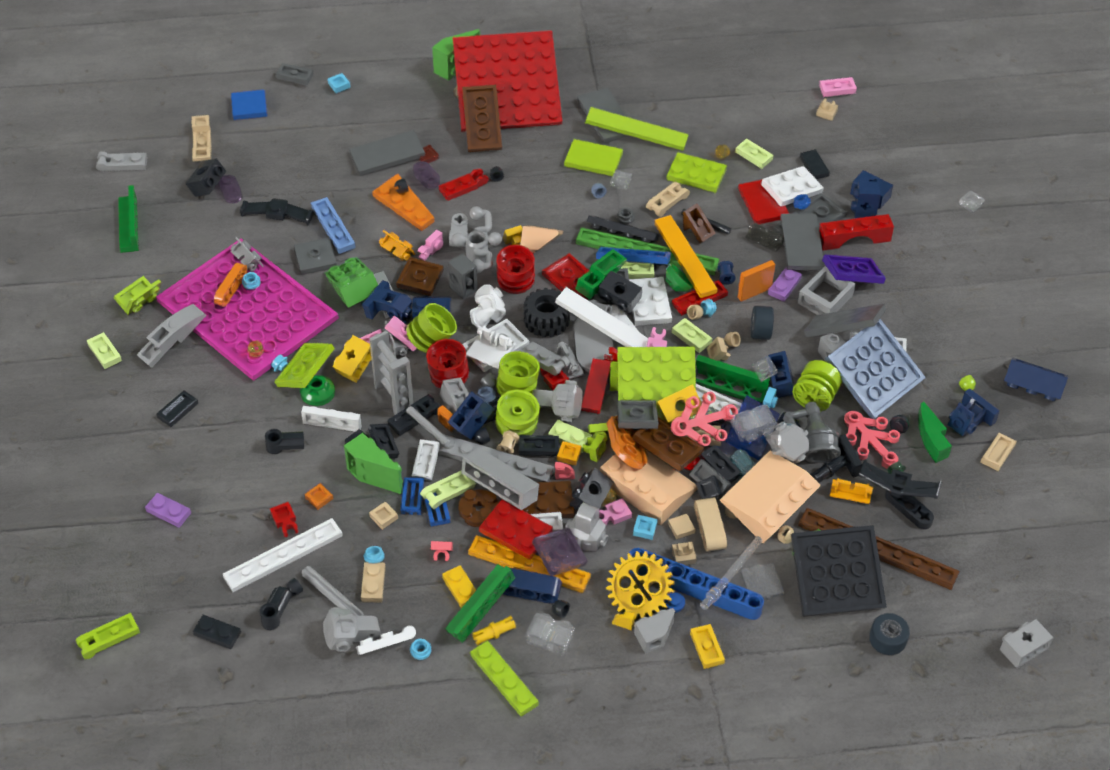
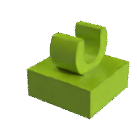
M607 423L589 424L588 433L593 434L592 437L594 439L597 434L605 436V441H607Z
M597 434L595 439L593 437L587 438L589 446L582 445L583 451L590 453V460L598 462L606 450L605 436Z

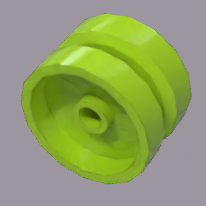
M515 389L501 395L496 411L495 425L497 430L502 435L504 431L515 432L519 437L520 435H532L537 429L540 409L538 400L525 390Z

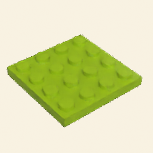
M695 347L617 348L618 400H653L657 403V401L692 384L696 390ZM679 401L675 403V407L678 411H683L685 404ZM657 407V415H658V417L661 418L662 420H664L663 417H662V415H661V413H660V411H659V409H658V407ZM696 415L689 417V420L694 419Z

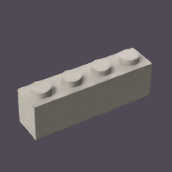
M481 448L463 457L462 474L518 509L522 510L537 501L538 483Z

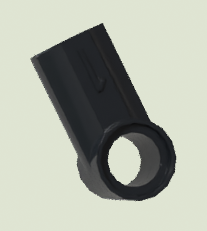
M278 429L268 430L265 433L267 452L279 454L282 450L304 449V431L281 432Z
M279 586L274 588L267 603L260 607L261 624L266 630H275L280 625V617L292 597L291 592L285 587Z

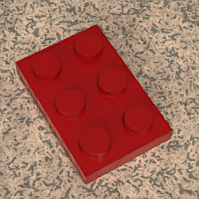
M502 499L480 525L479 532L531 560L553 532V526Z

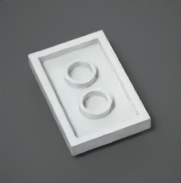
M804 166L764 178L761 182V185L781 207L793 203L797 195L806 194L808 197H812L822 193L824 189Z
M664 277L630 279L629 281L642 287V298L632 310L635 326L672 323Z
M508 319L489 328L491 332L495 330L497 333L511 337L512 340L517 342L511 352L520 351L529 344V340ZM479 335L462 344L466 352ZM472 359L473 362L483 372H486L489 369L493 368L487 364Z

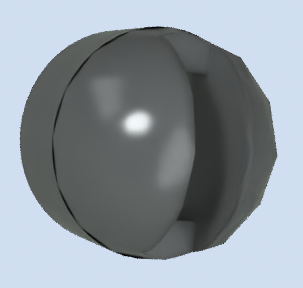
M489 373L482 378L480 384L483 387L489 386L494 389L497 385V380Z

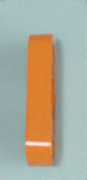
M241 263L234 264L215 293V304L225 307L242 283L243 276L247 273L246 265Z

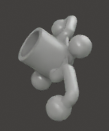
M475 206L470 209L469 215L473 220H480L482 217H485V226L476 227L467 236H464L462 233L454 234L452 243L456 247H461L465 244L466 257L477 266L478 274L493 266V255L489 251V244L498 246L502 242V236L498 232H492L488 236V232L492 229V215L490 211L482 210V208Z

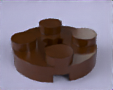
M469 489L459 501V515L465 520L466 524L480 527L499 502L493 492ZM475 506H482L484 508L477 511Z

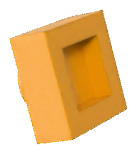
M562 441L557 461L576 466L581 453V445Z

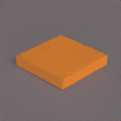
M770 260L741 272L737 297L741 302L770 289L773 284L775 263Z

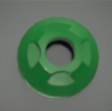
M670 263L666 268L665 281L676 292L690 291L693 286L687 276L674 264Z
M315 375L305 388H300L301 398L308 405H325L335 396L334 383L326 376ZM315 381L322 383L320 387L311 386Z

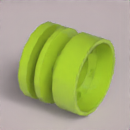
M429 303L407 325L406 332L411 343L420 351L427 353L429 347L436 341L450 339L456 333L457 324L447 309L436 303Z
M521 351L505 354L499 363L496 385L499 395L501 396L507 391L515 389L525 390L532 394L533 390L537 388L540 369L538 360L529 353Z
M821 360L809 361L793 387L792 393L795 400L804 408L807 403L815 402L820 408V412L825 411L831 405L834 395L842 384L840 372L830 363Z

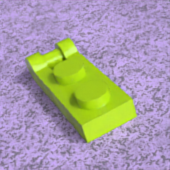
M128 613L79 636L76 639V643L82 649L81 654L83 658L90 659L96 653L139 634L140 631L132 614Z

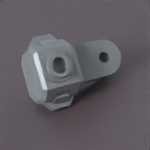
M566 380L565 384H558L553 391L533 390L532 395L538 400L540 407L552 408L554 414L561 417L560 421L572 422V419L579 417L582 405V389L578 387L576 381Z
M785 421L775 426L776 430L766 437L772 448V453L788 461H795V463L806 458L805 453L809 451L808 431Z
M582 503L574 519H569L565 526V530L568 531V540L578 551L581 549L584 551H597L600 546H605L608 541L609 535L606 534V525L599 518V509L589 504Z
M331 608L323 622L326 644L330 650H337L338 652L349 650L353 642H360L368 638H372L374 641L381 635L377 617L355 616L349 609Z

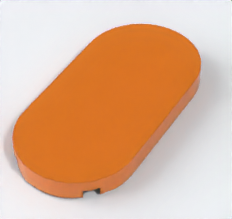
M612 416L607 421V427L613 451L627 465L635 469H642L648 460L645 448L632 440L636 433L635 430L632 428H618V416Z

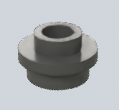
M622 208L617 213V220L620 223L629 224L634 221L635 215L630 208Z

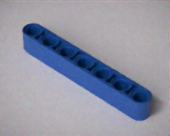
M634 548L629 552L632 557H635L636 551L639 552L641 557H643L645 551L648 553V558L655 554L642 548ZM655 554V561L660 558L663 560L661 567L664 565L669 566L666 573L672 572L673 575L679 576L668 578V580L675 582L669 588L751 620L758 619L761 616L764 599L760 594ZM642 566L638 570L639 576H644L648 573V567Z

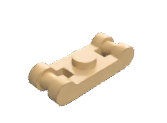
M674 182L650 199L646 208L650 211H655L657 216L662 217L668 209L680 200L686 199L690 191L682 188L678 182Z

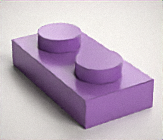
M785 267L770 287L768 295L784 302L801 280L802 274L794 270H787V267Z
M156 493L145 506L146 512L178 528L191 514L190 508L159 493Z

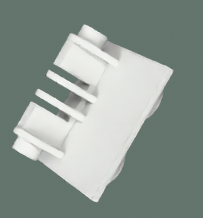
M485 326L479 327L477 330L479 336L466 352V355L499 369L501 358L505 354L510 353L517 342L512 340L511 337L497 333L495 330L491 332Z

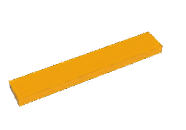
M669 215L655 219L654 224L699 297L703 298L717 293V287L672 216Z
M476 535L468 550V554L499 564L503 567L507 566L509 568L555 576L562 581L561 586L580 593H584L591 578V573L538 555H534L529 560L496 541Z

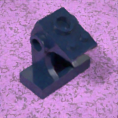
M384 280L380 282L362 304L366 318L373 319L381 310L386 311L390 318H393L395 315L404 324L407 323L405 320L407 318L410 319L412 316L410 315L412 312V300L406 294L392 291L389 282Z
M969 388L964 392L962 402H959L956 409L950 413L948 417L950 420L947 425L961 436L968 433L972 434L983 421L989 426L994 425L1000 410Z

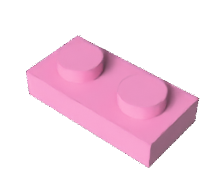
M852 77L820 81L819 85L823 97L855 94L857 89Z

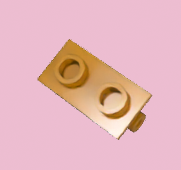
M383 230L386 236L379 240L382 248L390 253L396 248L392 254L402 261H407L410 253L416 255L411 249L413 246L406 240L402 242L395 233L390 232L389 234Z
M837 478V480H832L830 497L870 504L873 487L869 486V484L856 482L853 484L851 481Z

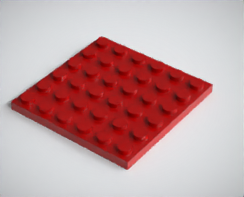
M552 30L453 37L461 132H466L462 87L496 85L500 129L562 125Z

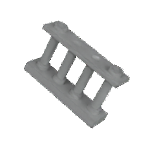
M386 330L369 338L375 389L378 390L385 387L392 396L393 413L396 415L413 404L410 361L406 356L401 359L395 357L390 350L389 334Z

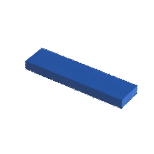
M600 247L596 252V259H600L614 249L627 258L628 262L668 264L671 259V253L663 251Z

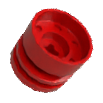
M510 245L500 250L496 259L497 282L499 286L511 294H520L528 291L535 281V257L533 252L522 245Z
M454 339L438 340L429 347L426 359L431 382L440 389L443 380L461 378L465 384L469 377L465 347Z

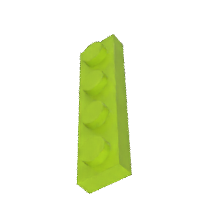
M488 640L470 651L474 661L521 717L539 706V701Z

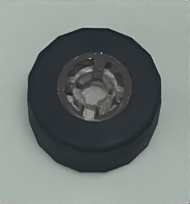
M754 306L751 315V337L753 339L770 340L774 325L773 307Z
M885 613L875 618L869 633V640L872 647L884 655H896L905 649L910 636V628L901 616Z

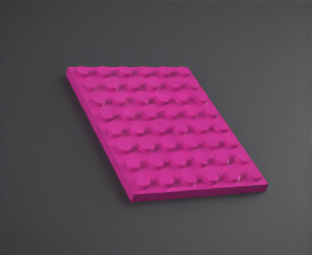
M230 245L157 295L156 299L158 303L172 314L192 304L199 308L207 316L193 331L250 379L255 381L272 368L271 364L278 355L281 354L283 357L289 356L304 343L339 319L337 312L253 247L250 251L253 252L255 250L261 257L259 261L264 267L258 264L254 271L247 270V273H256L260 277V285L255 289H246L241 283L225 307L215 304L214 296L234 264L241 263V260L231 252L232 245Z

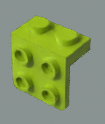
M143 275L116 294L114 299L127 315L132 312L136 313L142 309L144 303L147 301L151 303L156 299L162 282L158 279L150 284Z

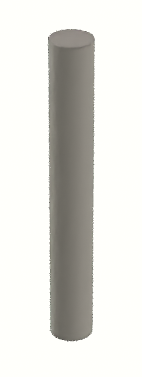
M412 406L407 408L406 412L445 447L450 444L451 441Z

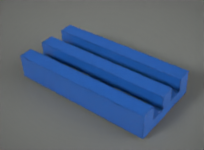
M404 478L401 514L409 512V515H413L414 512L417 515H421L423 497L420 493L424 489V478ZM408 483H412L410 506L406 507ZM416 483H419L417 507H414Z
M424 499L431 527L451 523L446 502L442 503L445 519H442L440 508L437 507L435 510L438 520L434 521L429 501Z

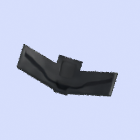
M277 198L272 199L270 202L243 201L240 208L242 217L252 214H266V219L284 221L286 216L304 222L307 226H309L314 213L313 210H306L289 204L288 200Z
M865 459L859 473V477L886 489L889 495L904 498L908 495L938 499L942 486V481L936 483L911 480L913 474L895 469L889 474L868 463Z

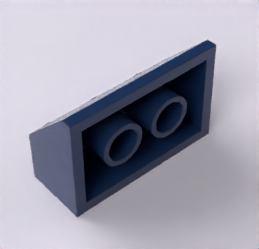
M1012 358L1004 381L1008 382L1007 386L1018 389L1021 386L1026 388L1025 392L1037 395L1039 392L1045 394L1044 398L1056 401V398L1061 399L1068 375Z

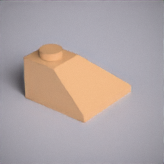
M529 225L523 226L521 245L535 253V250L542 249L561 236L563 230Z

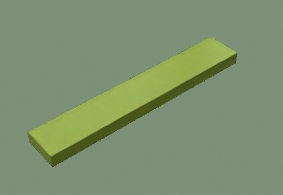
M590 107L586 119V124L684 151L689 135Z

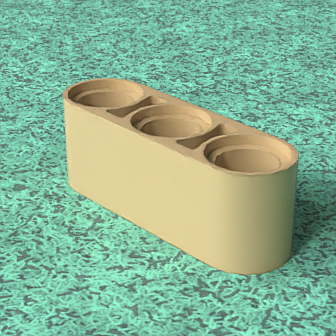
M716 498L695 500V514L705 551L727 549L726 534Z

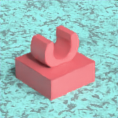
M431 541V550L435 551L433 555L434 560L438 561V554L444 553L445 561H449L450 555L448 551H453V543Z

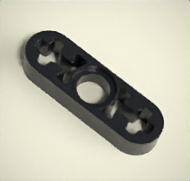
M886 490L885 498L914 525L920 529H929L932 526L934 520L933 513L918 499L908 495L904 498L889 495ZM911 503L915 508L907 509L904 504Z

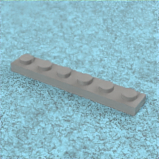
M448 435L445 436L451 442L447 447L439 442V455L463 461L464 456L481 448L536 483L549 482L554 472V466Z

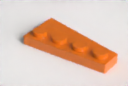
M396 174L372 191L373 197L419 230L423 231L434 223V216L409 186L406 193L400 194L395 191L398 189V186L394 187L395 182L402 179L399 174Z

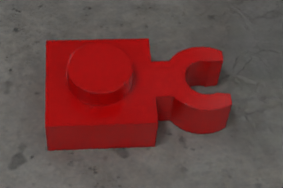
M540 368L544 382L552 391L558 384H565V381L569 380L562 370L559 374L553 375Z
M289 501L270 508L271 516L277 528L282 527L284 537H288L287 530L293 529L296 534L298 533V527L295 523L296 516Z

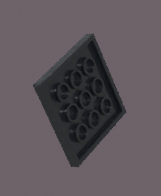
M874 525L791 534L803 617L885 609L887 607Z

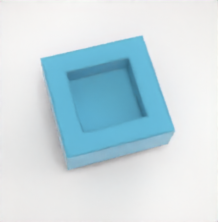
M343 73L328 78V84L335 93L351 88L350 82Z
M768 388L763 400L761 413L768 415L771 408H775L778 400L775 397V388Z
M638 515L633 536L653 540L658 519Z

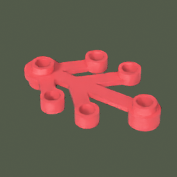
M711 391L703 394V401L695 418L689 420L692 410L699 406V399L695 396L687 398L681 417L675 418L671 423V431L676 436L682 437L687 435L701 446H708L711 443L710 436L707 434L700 435L691 429L697 426L713 436L717 442L727 439V432L725 430H717L708 423L719 419L733 420L738 415V409L734 405L729 404L723 406L719 412L705 415L709 405L716 400V395ZM703 437H704L705 440H706V443H705V444L702 442V438H703Z
M857 411L847 412L844 417V422L848 427L846 436L848 439H853V441L849 440L852 446L857 441L856 429L862 434L860 447L857 449L859 459L864 460L868 458L869 442L882 456L881 464L884 468L889 470L896 468L898 456L894 452H889L878 439L897 443L900 433L897 430H891L887 433L871 430L866 427L873 426L879 430L886 429L888 420L885 417L870 419L863 417Z

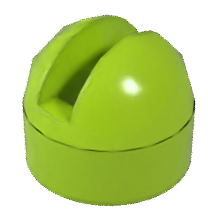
M967 375L959 381V385L964 391H967L969 388L974 390L976 382L971 375Z

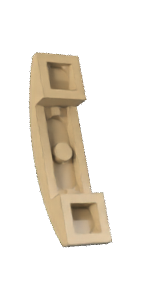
M209 115L192 116L193 162L210 160L212 149Z

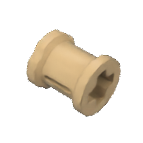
M504 431L503 440L498 444L497 450L513 454V448L519 442L520 437L515 432Z

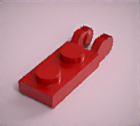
M477 168L470 174L468 173L439 185V191L449 201L487 184L489 178L483 175L484 171L481 168Z

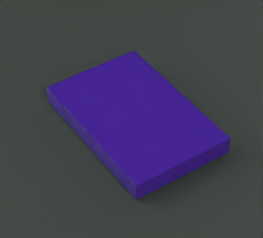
M838 255L823 256L822 261L835 280L884 284L886 280L872 258Z

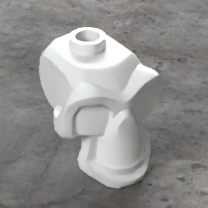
M484 285L475 294V302L479 305L470 310L472 324L477 327V330L479 327H486L491 319L498 323L506 315L505 304L501 298L504 295L498 287L494 289L491 285Z

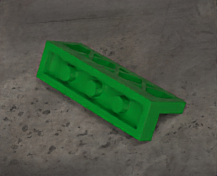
M134 185L128 186L129 196L118 197L119 248L121 253L139 251L138 207Z
M697 356L695 365L697 366L698 373L706 375L707 379L700 380L696 378V384L762 406L770 386L771 377L705 356ZM721 380L724 381L725 384L719 386L716 385L714 381ZM740 386L743 388V390L738 392L735 391L732 387ZM756 391L762 393L760 398L752 396L751 392Z
M497 564L445 630L463 643L513 582L515 576L512 570L507 566L503 568Z

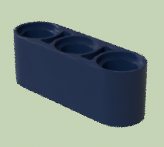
M510 568L515 579L504 591V595L550 604L558 600L562 581L559 578Z

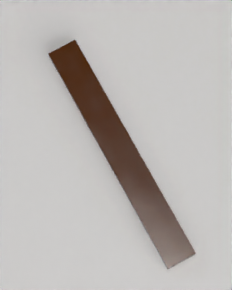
M806 508L798 525L808 531L853 527L809 508ZM876 536L880 561L952 590L959 575V570Z

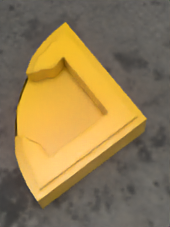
M631 612L617 613L612 624L632 630L635 614Z

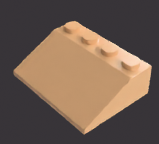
M646 449L648 462L642 469H635L623 462L616 454L613 455L600 467V472L613 481L610 490L648 517L658 519L657 523L659 525H662L698 490L695 483Z
M770 450L720 501L764 543L821 485L806 470L779 455H774Z

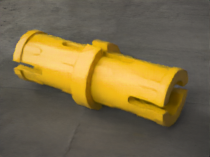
M508 616L501 621L491 622L487 627L473 632L472 636L474 641H476L475 643L480 645L487 640L497 639L501 634L515 629L516 624L512 620L513 618Z

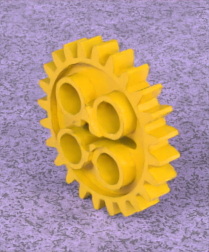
M636 551L635 557L628 553V560L620 557L621 565L614 563L617 569L616 571L609 570L613 578H607V581L612 583V585L606 587V589L613 592L608 595V598H615L612 605H620L617 610L619 613L623 610L634 613V620H636L638 614L641 618L645 617L646 614L651 617L653 616V611L657 613L660 611V606L667 608L664 602L665 600L672 601L668 593H674V590L669 588V586L675 584V582L668 580L673 574L672 572L666 573L669 568L668 565L661 567L663 563L661 558L655 561V554L648 558V553L645 551L643 557H641L639 552ZM640 567H648V573L646 575H638V570ZM630 570L634 572L641 583H644L643 587L652 598L651 601H648L644 593L637 588V583L629 574ZM625 578L631 580L628 588L621 587V582ZM653 583L660 584V590L657 593L650 592V586ZM637 595L643 597L640 605L633 604V598Z

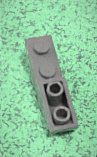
M194 304L176 312L146 337L149 342L141 349L137 356L152 368L177 340L181 343L207 315Z

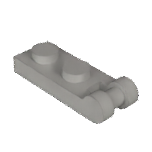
M102 151L98 153L96 168L99 171L146 170L147 154H107Z
M533 341L520 350L534 356L538 360L540 368L553 375L559 374L562 368L566 369L570 366V361L567 357H560Z

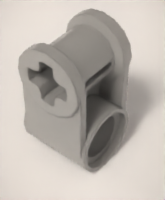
M457 213L452 217L449 246L456 247L452 243L454 234L462 233L464 236L468 235V219L462 213Z

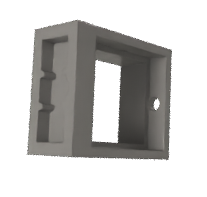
M825 266L800 290L798 304L816 315L837 312L853 296L855 283L835 280ZM823 281L841 291L831 303L813 293Z

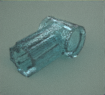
M739 449L730 456V461L741 471L740 478L745 476L756 465L745 450Z

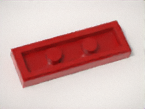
M717 280L713 282L717 287V293L700 298L696 290L672 299V305L682 316L687 314V309L690 305L701 306V302L706 299H712L715 302L728 296V291Z
M593 358L581 411L600 414L612 361Z

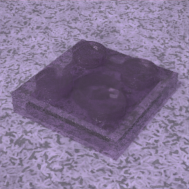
M570 528L535 537L532 541L550 576L586 566L588 562Z

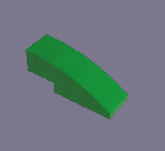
M612 249L593 263L590 270L578 279L575 290L591 299L599 292V286L609 272L617 273L625 264L627 258Z
M922 402L918 412L919 431L929 455L937 463L949 457L952 445L945 438L947 428L927 404Z

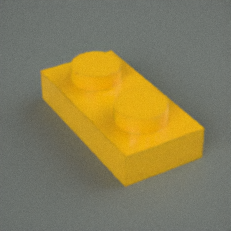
M461 565L442 573L443 580L462 608L476 591L475 587Z
M711 624L690 629V635L703 668L706 669L724 664L725 658Z

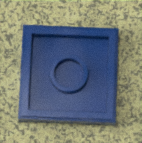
M265 90L231 93L233 120L267 117Z

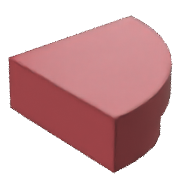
M555 462V479H575L574 469L568 464Z

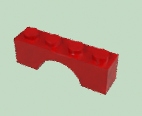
M889 214L820 223L819 234L822 251L839 249L847 240L858 236L869 237L874 244L891 242L894 225Z

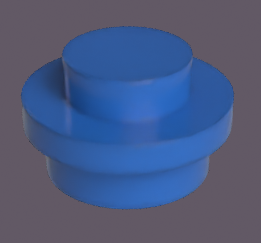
M800 194L794 198L793 205L798 209H806L811 204V199L806 194Z
M677 592L669 593L668 596L672 601L665 600L664 603L667 606V610L673 608L675 613L680 612L685 606V598Z

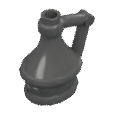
M807 403L805 405L806 409L793 412L787 411L783 416V420L786 423L796 425L794 419L805 416L808 418L805 428L808 431L807 438L809 440V451L805 453L806 461L824 463L832 461L841 455L840 448L838 447L839 433L825 425L821 420V412L817 403Z

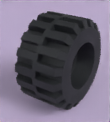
M544 288V290L537 289L536 292L532 291L530 296L525 298L524 322L529 332H534V335H542V337L546 338V336L554 337L555 334L558 336L561 334V331L564 332L566 330V327L569 326L570 312L555 303L557 297L562 293L561 291L557 292L553 288L551 290L548 288Z

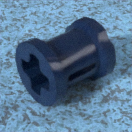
M731 261L720 262L717 267L720 272L719 280L723 285H730L736 280L735 274L732 271L733 263Z

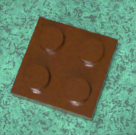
M409 257L396 282L397 288L431 296L444 271V266Z

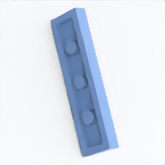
M326 197L311 202V208L338 253L356 248L355 242L329 199Z

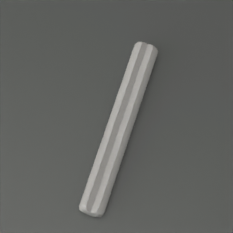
M306 566L302 570V576L337 607L349 609L355 616H364L359 608L312 567Z

